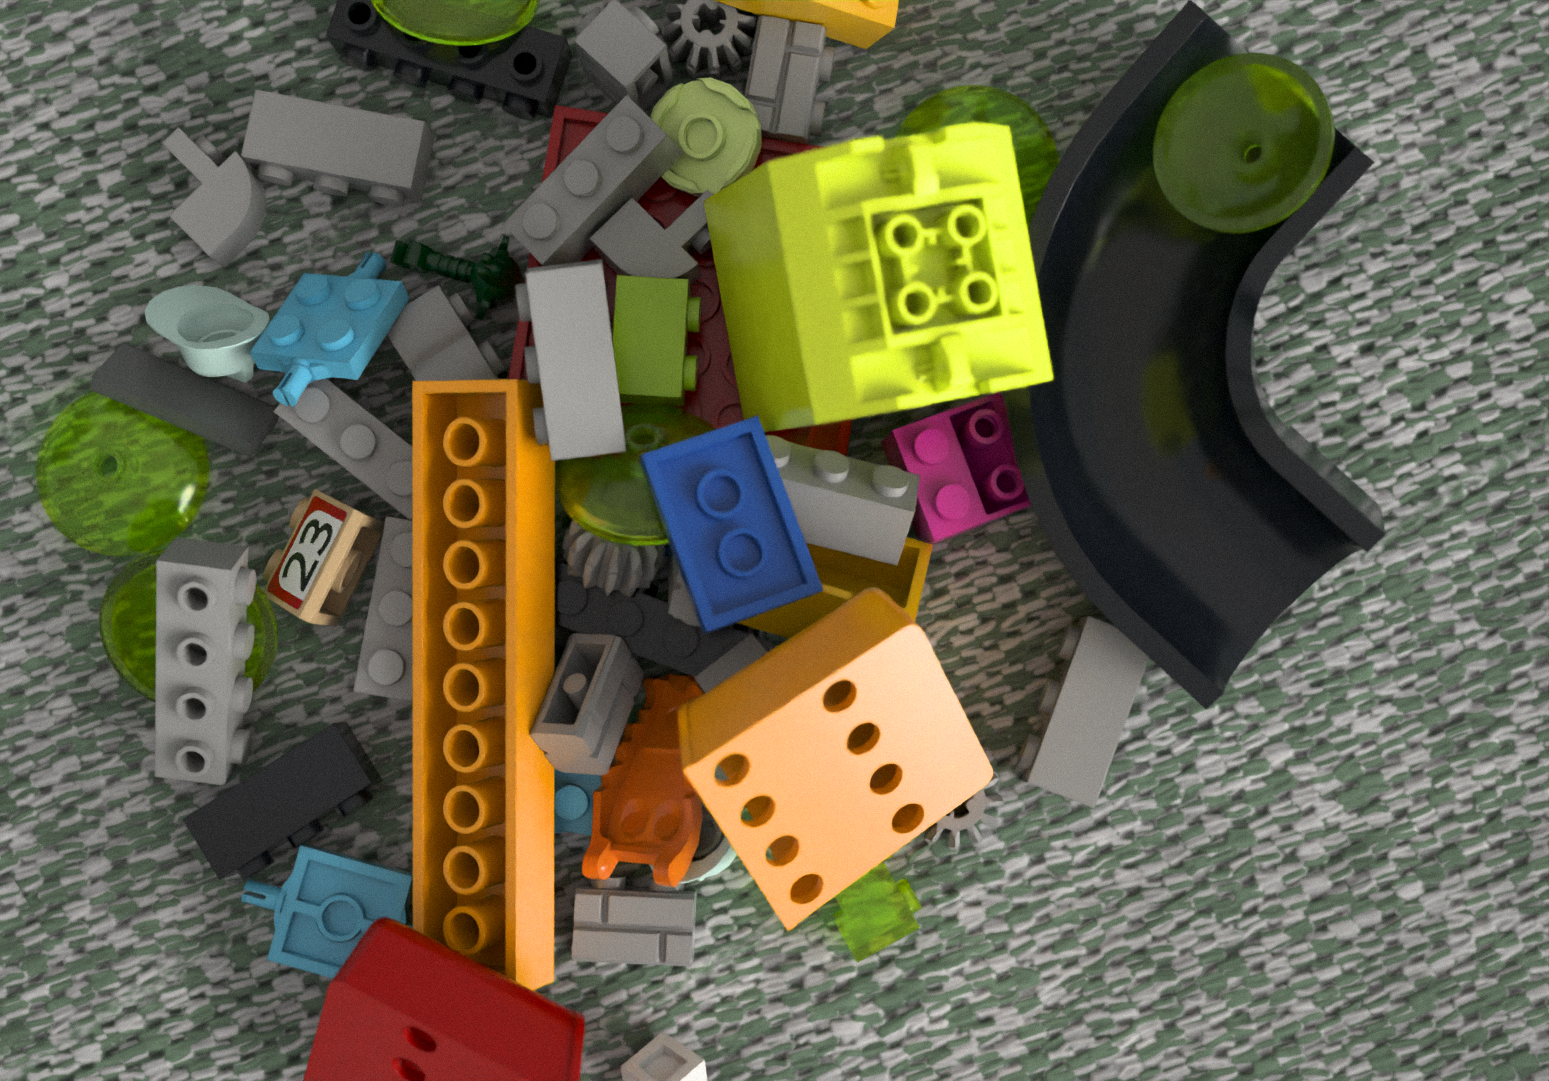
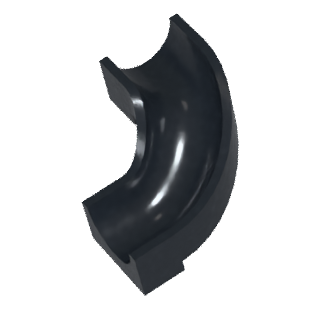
M1189 0L1109 91L1077 132L1052 173L1028 228V237L1053 380L1007 389L1006 404L1016 461L1031 506L1053 551L1080 590L1107 619L1207 710L1224 693L1230 677L1250 649L1301 594L1348 556L1360 550H1365L1368 553L1386 535L1381 506L1292 426L1287 428L1278 418L1262 389L1254 356L1255 317L1260 298L1269 279L1285 257L1375 162L1275 76L1192 0Z

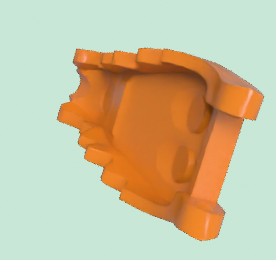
M669 673L659 678H646L644 680L643 686L646 690V700L644 706L638 711V721L636 723H626L624 737L619 741L615 752V761L610 765L608 773L604 774V776L601 775V786L593 791L591 840L582 862V874L586 878L606 880L613 872L618 861L654 865L653 878L656 884L676 887L688 870L699 845L702 825V800L682 769L678 709L689 700L693 701L705 692L694 676H681Z

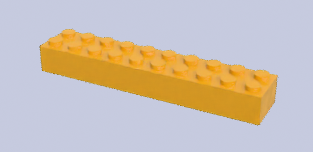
M520 379L412 381L413 929L532 990H536L554 981V768L544 755L546 751L540 750L530 736L534 722L555 674V460H551L549 444L538 445L536 439L533 408L544 407L541 383L529 384L528 380Z

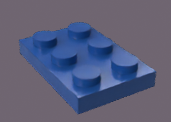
M758 416L640 456L639 462L703 635L823 591Z

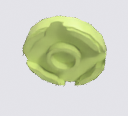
M711 77L696 78L698 81H690L686 84L680 83L670 88L653 107L650 116L684 151L661 177L675 189L696 197L701 196L707 189L714 195L750 173L754 169L762 147L761 123L753 104L731 84Z

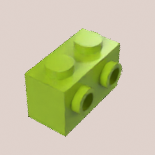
M617 275L613 351L620 403L684 406L685 390L696 391L697 355L687 354L689 332L699 333L701 297H691L688 279Z

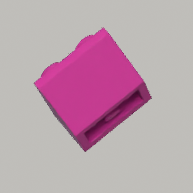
M1001 391L894 429L881 441L889 465L920 475L915 513L911 522L919 541L936 544L1031 506L1016 461L1007 407Z

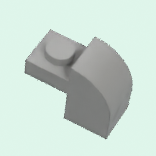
M178 127L162 144L201 184L169 217L208 256L225 268L254 239L262 226L266 211V196L263 184L257 177L255 170L236 151L226 158L203 134L196 141H193Z
M707 189L666 230L631 198L590 237L595 251L618 275L688 279L689 284L701 277L698 263L690 255L695 250L699 254H703L712 247L703 201L713 194Z

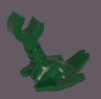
M503 233L500 235L497 247L492 248L489 253L484 252L475 263L474 261L464 260L452 255L444 256L442 253L435 252L432 248L416 241H410L407 244L400 240H396L389 261L394 265L419 273L427 274L432 272L457 281L472 282V288L476 292V300L478 302L475 319L479 320L484 319L489 307L494 306L497 301L512 299L516 295V284H522L521 269L515 259L510 257L507 250L510 237Z

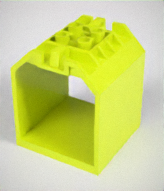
M974 122L943 127L934 133L883 140V137L879 136L851 140L766 162L703 201L743 418L746 420L758 416L764 432L891 412L1053 380L1009 126Z

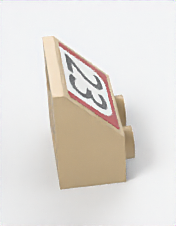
M314 489L310 499L304 497L298 503L291 516L289 527L294 531L284 550H276L265 567L263 580L267 581L262 595L308 623L337 627L382 539L385 522Z

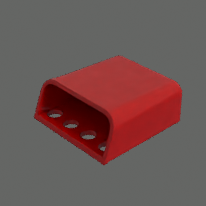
M380 917L369 926L329 984L303 1081H579L585 1033V1015L537 993L395 919Z

